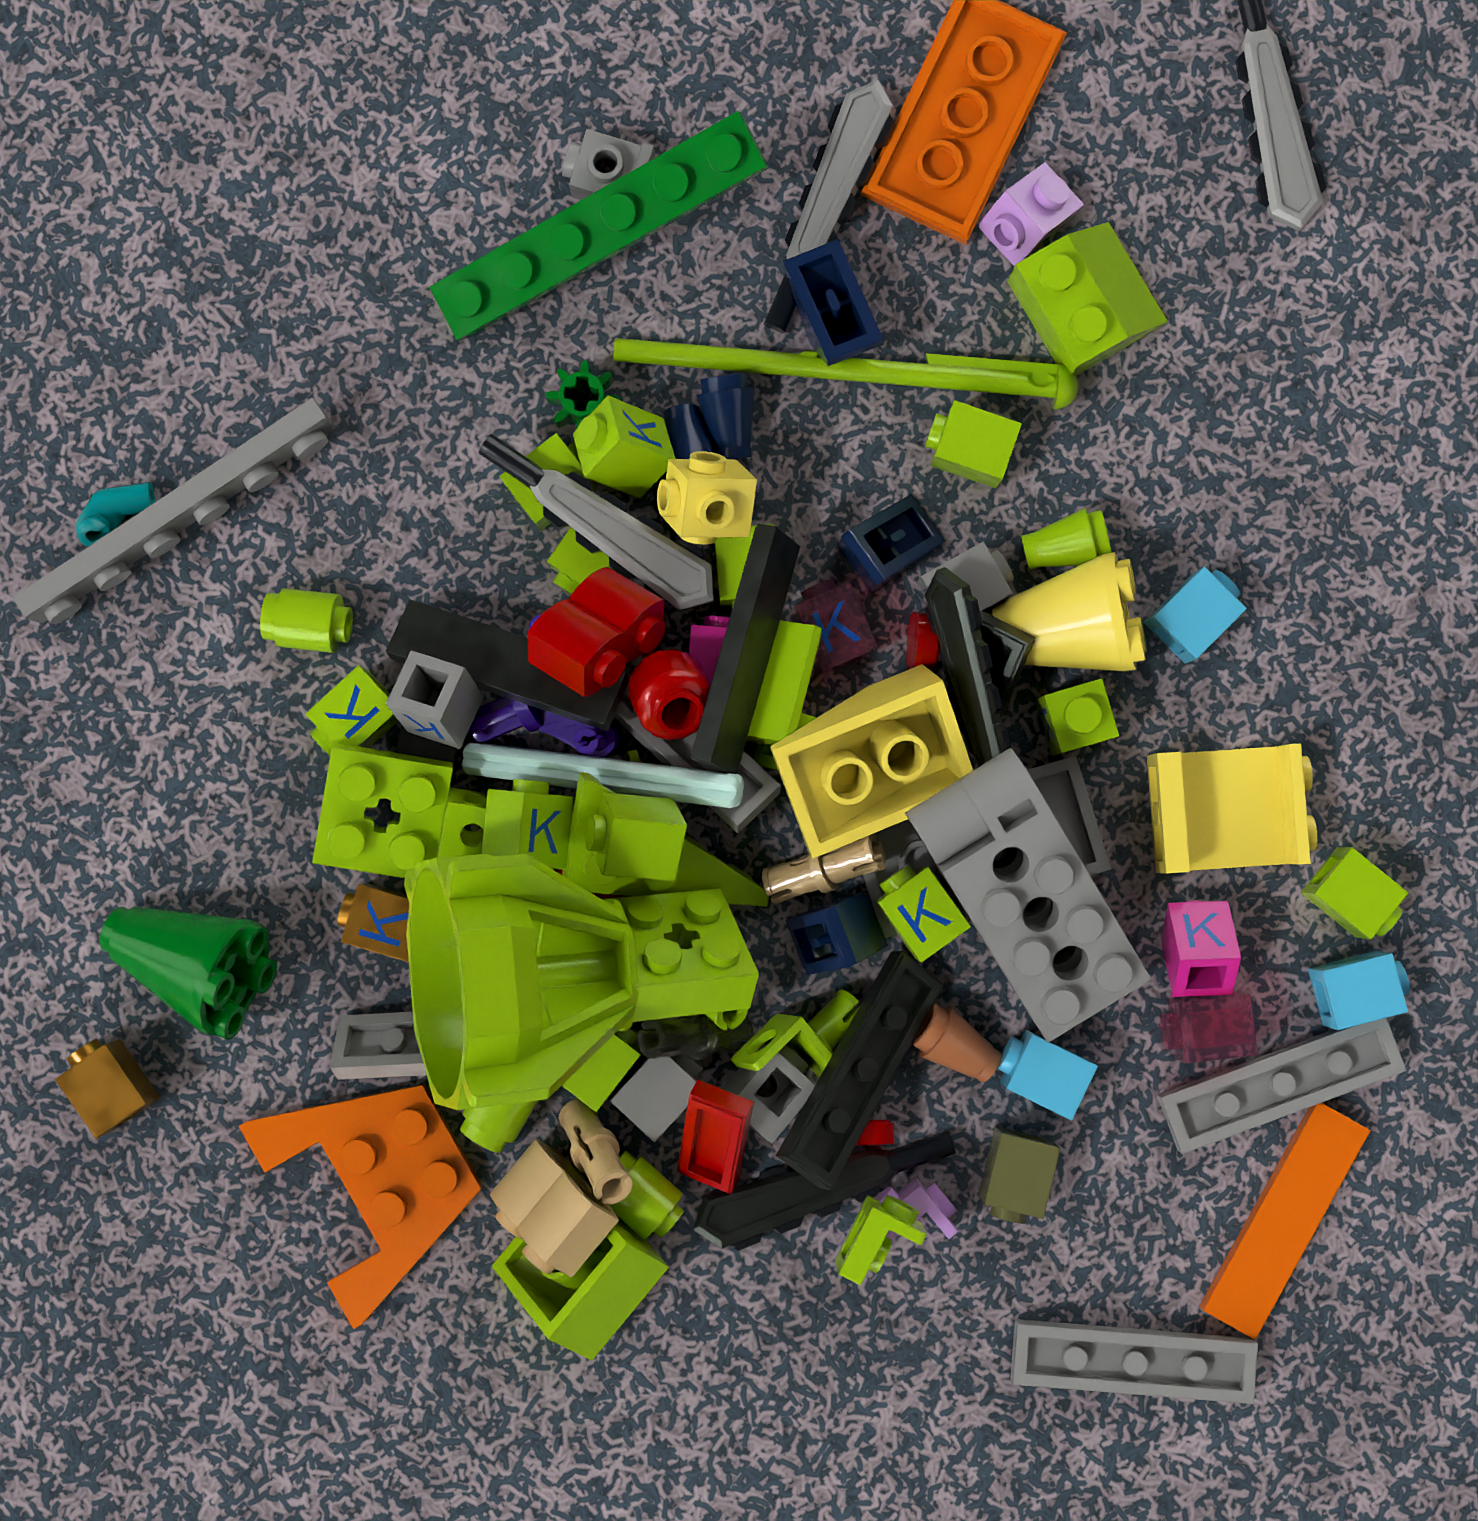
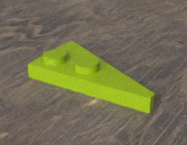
M579 773L570 824L566 870H562L564 877L590 893L625 896L721 888L728 904L767 907L769 896H767L763 886L753 881L750 875L733 864L730 866L707 852L703 845L686 834L675 881L602 875L593 852L586 849V825L590 814H598L602 792H614L603 786L590 773Z

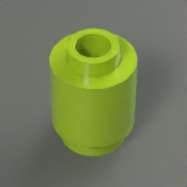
M283 588L280 593L268 592L263 600L260 616L261 636L264 640L275 641L277 647L335 653L339 648L340 642L347 643L351 636L353 612L351 607H344L341 594Z
M539 1100L464 1109L462 1114L466 1119L461 1125L460 1131L483 1148L501 1153L506 1143L515 1142Z
M625 1150L619 1155V1158L626 1172L632 1178L633 1186L626 1198L620 1202L608 1205L643 1240L652 1232L659 1238H662L684 1212L677 1205L683 1193L641 1155L635 1159Z

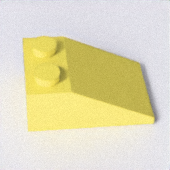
M923 664L867 686L770 747L812 859L907 820L905 812L973 771L944 682Z

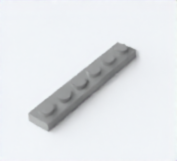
M313 398L309 399L12 597L25 618L40 623L48 620L50 624L66 620L82 607L78 599L96 587L100 591H106L119 585L130 576L129 565L146 554L150 558H155L170 551L181 540L177 533L195 521L199 525H205L218 519L230 508L227 502L228 499L245 488L249 492H255L266 487L278 477L279 472L276 467L294 455L301 460L317 453L328 443L325 435L336 427L324 409Z

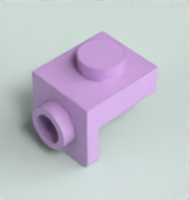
M1044 162L1001 195L980 221L979 228L1010 263L1015 266L1018 262L1029 257L1042 241L1069 222L1081 210L1084 204L1071 191L1066 182Z
M915 1177L897 1193L892 1187H888L874 1197L882 1203L886 1195L906 1202L920 1212L916 1220L927 1212L948 1239H951L958 1233L954 1223L950 1220V1217L958 1210L935 1182L925 1189ZM891 1230L886 1235L892 1241L899 1236V1234Z

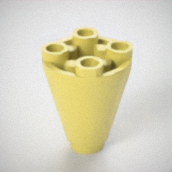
M1115 552L1100 555L994 605L992 612L988 613L1035 637L1024 665L1126 672L1137 670L1136 662L1146 660L1145 652H1147L1142 619L1141 617L1130 618L1127 602L1135 601L1134 594H1136L1130 559L1118 561Z

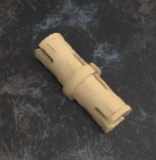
M871 834L814 859L808 854L786 863L766 867L762 871L763 887L767 896H771V902L774 904H779L796 896L817 890L822 893H828L838 889L839 883L845 882L848 879L885 869V853L881 842H877V836Z
M580 1099L568 1102L561 1109L558 1118L561 1127L565 1130L571 1142L570 1154L574 1165L579 1171L586 1173L597 1200L600 1199L603 1204L620 1202L631 1192L633 1183L632 1178L626 1172L618 1156L620 1148L615 1135L609 1129L603 1127L597 1112Z

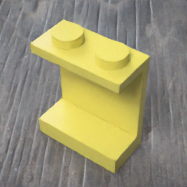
M1301 743L1276 747L1188 753L1167 752L1147 755L1156 873H1182L1193 870L1280 864H1311L1310 851H1314L1317 847V827L1314 817L1307 815L1305 792L1310 791L1312 788L1313 774L1309 757L1302 756Z

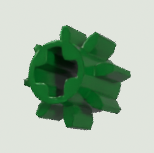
M587 360L582 361L580 372L570 375L565 370L559 368L557 370L561 381L559 391L546 392L548 403L562 405L563 407L553 419L558 428L565 426L571 421L576 424L577 429L581 421L589 416L607 396L620 400V397L604 393L613 382L612 374L608 371L597 378L591 374ZM581 388H590L592 397L598 400L589 401L586 411H577L574 401L569 399L579 397Z

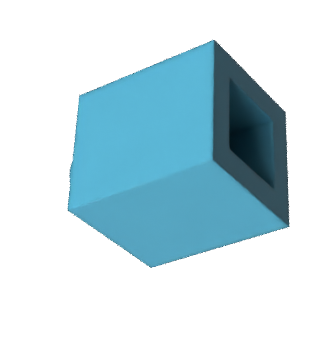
M1204 566L1192 573L1143 623L1186 664L1196 660L1247 608L1237 599L1241 593L1232 580L1218 570H1214L1211 573Z
M1373 951L1308 968L1323 1026L1341 1030L1408 1012L1404 996L1410 993L1408 976L1402 963L1398 960L1394 961L1392 953Z
M1025 1029L1020 1040L1015 1037L1009 1039L1002 1051L1001 1062L997 1069L1004 1072L1000 1083L1006 1089L1072 1121L1098 1066L1051 1041L1047 1043L1045 1038Z

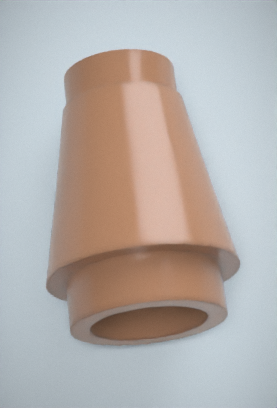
M936 1003L933 1004L911 1044L919 1049V1057L976 1078L982 1083L992 1077L1002 1058V1053L995 1049L952 1006L942 1008Z

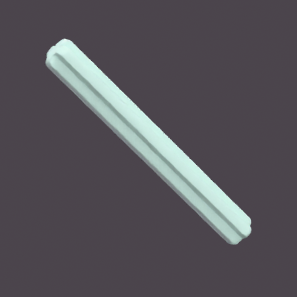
M478 742L467 744L463 750L464 759L462 767L468 775L507 780L550 782V785L577 788L579 773L585 772L596 777L603 786L616 794L671 798L677 802L724 808L740 806L743 798L744 781L739 774Z

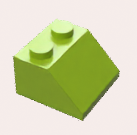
M1109 222L1067 234L1015 264L1007 281L1054 362L1065 365L1070 373H1075L1076 376L1168 323Z
M620 1218L572 1278L557 1269H554L551 1274H546L538 1269L522 1252L527 1245L526 1242L517 1237L511 1241L492 1264V1268L548 1340L591 1361L669 1268L651 1245Z

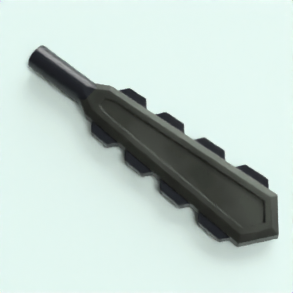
M944 567L936 570L925 593L928 604L925 611L931 630L938 636L941 650L939 656L944 672L951 678L954 687L952 697L957 713L963 717L967 728L964 736L969 752L976 757L980 767L1011 748L1012 745L1008 728L1001 722L999 712L1002 709V702L998 687L992 683L990 670L993 664L988 644L982 640L980 627L983 622L978 600L972 596L969 584Z
M949 1131L889 1151L876 1148L867 1150L861 1145H856L831 1190L820 1189L796 1170L789 1172L782 1166L760 1172L756 1182L747 1184L739 1178L732 1194L715 1188L714 1193L704 1196L692 1229L721 1249L731 1246L740 1251L760 1243L763 1233L773 1229L783 1234L800 1227L804 1216L811 1213L820 1218L840 1211L842 1202L846 1199L852 1198L861 1203L865 1201L867 1195L876 1197L880 1186L888 1183L896 1173L956 1154L955 1147Z

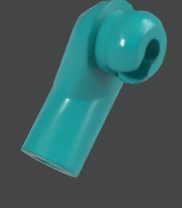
M146 482L104 488L96 491L76 522L78 540L84 546L89 547L119 527L127 515L138 514L155 503L152 483Z

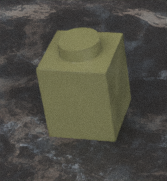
M995 1126L978 1194L985 1205L991 1206L990 1215L1019 1224H1025L1027 1215L1044 1219L1061 1149L1053 1140Z

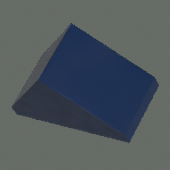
M839 239L783 261L810 345L827 366L884 344L881 332Z
M910 494L849 529L841 536L838 548L871 594H873L946 540L914 496Z
M867 890L785 920L806 975L848 968L888 946Z

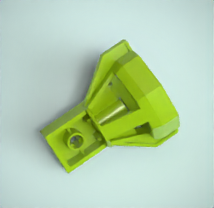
M527 853L501 856L479 854L434 858L414 862V869L407 870L405 873L404 887L409 901L406 938L414 1032L435 1104L455 1110L545 1100L558 1090L617 1031L624 1032L631 1028L632 1022L750 1009L759 972L721 888L600 899Z

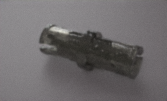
M705 1014L682 1016L677 1019L646 1020L641 1026L645 1030H656H639L638 1043L644 1056L649 1059L686 1055V1058L689 1060H701L708 1058L712 1053L738 1052L747 1042L736 1041H749L753 1037V1026L747 1016L735 1029L727 1027V1030L719 1028Z

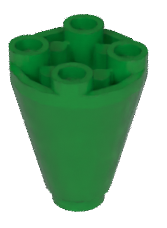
M135 906L130 909L118 907L108 916L100 933V947L103 951L109 953V957L113 962L198 1031L207 1035H217L226 1040H231L238 1034L243 1025L245 1013L255 998L256 993H265L271 987L277 972V962L268 958L270 951L268 931L262 924L253 920Z

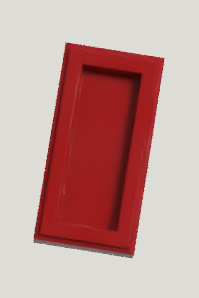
M697 1080L689 1094L677 1172L732 1194L740 1178L754 1102Z

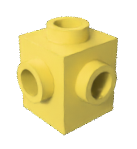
M699 451L691 453L689 459H668L666 480L660 481L657 490L658 510L674 531L684 541L706 545L715 543L717 537H750L757 479L737 460L726 459L717 453Z

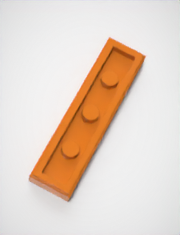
M1323 1103L1308 1108L1199 1305L1203 1311L1256 1340L1371 1130Z

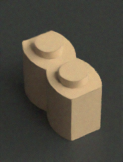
M537 1138L490 1193L492 1200L500 1209L495 1215L497 1221L512 1235L526 1242L527 1245L522 1250L523 1254L534 1266L546 1274H551L554 1269H557L572 1278L619 1221V1218L608 1204H603L600 1199L597 1200L595 1198L593 1189L572 1162L556 1149Z

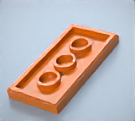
M953 0L895 121L896 127L887 145L882 148L875 162L877 166L868 184L863 187L861 196L966 245L1065 40L1067 32L999 0Z

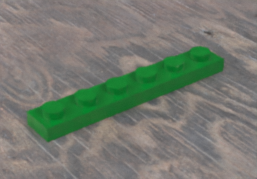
M736 111L429 288L456 340H463L769 169V166L741 112Z

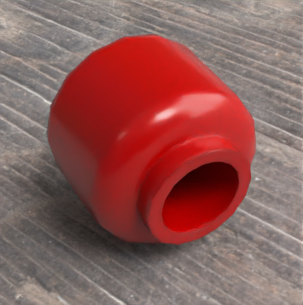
M674 649L656 651L644 657L634 667L629 679V698L643 728L655 737L666 740L684 739L698 732L710 690V684L699 662L689 654Z

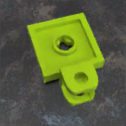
M333 742L312 863L405 878L406 871L414 869V862L434 858L482 854L487 795L476 791L450 787L453 762ZM379 799L391 800V810L400 813L398 821H389L387 827L376 826L374 818L366 816L365 813L366 807H377ZM469 824H476L481 827L477 831L464 829Z

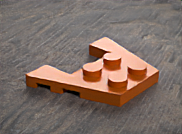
M425 1083L293 1110L291 1112L254 1118L238 1126L264 1173L319 1142L380 1247V1250L332 1277L327 1282L353 1330L364 1323L483 1188L481 1181L440 1109L434 1103L433 1097Z

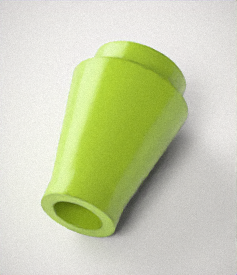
M1083 508L1033 533L1021 536L1029 570L1039 567L1079 566L1100 555L1112 553L1102 510L1087 513L1086 508Z

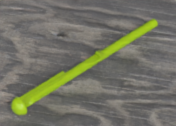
M615 338L613 359L616 362L1053 398V410L1062 409L1070 405L1076 398L1079 390L1076 374H1071L1065 365L1059 363L1048 364L926 353V364L848 358L827 366L822 358H818V353L812 350L802 353H789Z

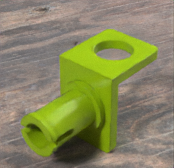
M839 989L835 996L808 1023L800 1016L776 1013L733 1055L731 1061L736 1067L759 1071L789 1042L809 1065L811 1070L820 1078L833 1055L832 1049L841 1041L859 1007L856 1010L853 1007L859 1001L846 990ZM773 1038L768 1045L756 1052L765 1042Z

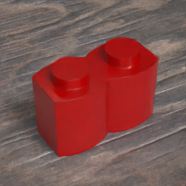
M609 567L601 568L582 581L569 599L552 605L533 623L527 632L528 662L583 697L591 696L603 687H610L615 684L622 675L626 663L633 661L643 653L652 652L659 645L665 633V623L663 622L664 600Z

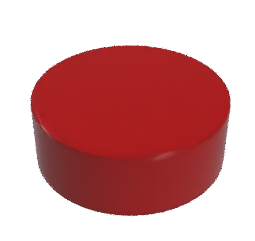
M912 612L907 627L906 662L908 670L923 664L932 671L936 668L939 659L940 642L938 636L932 632L926 612Z
M869 1120L856 1145L895 1144L894 1123H891V1120Z

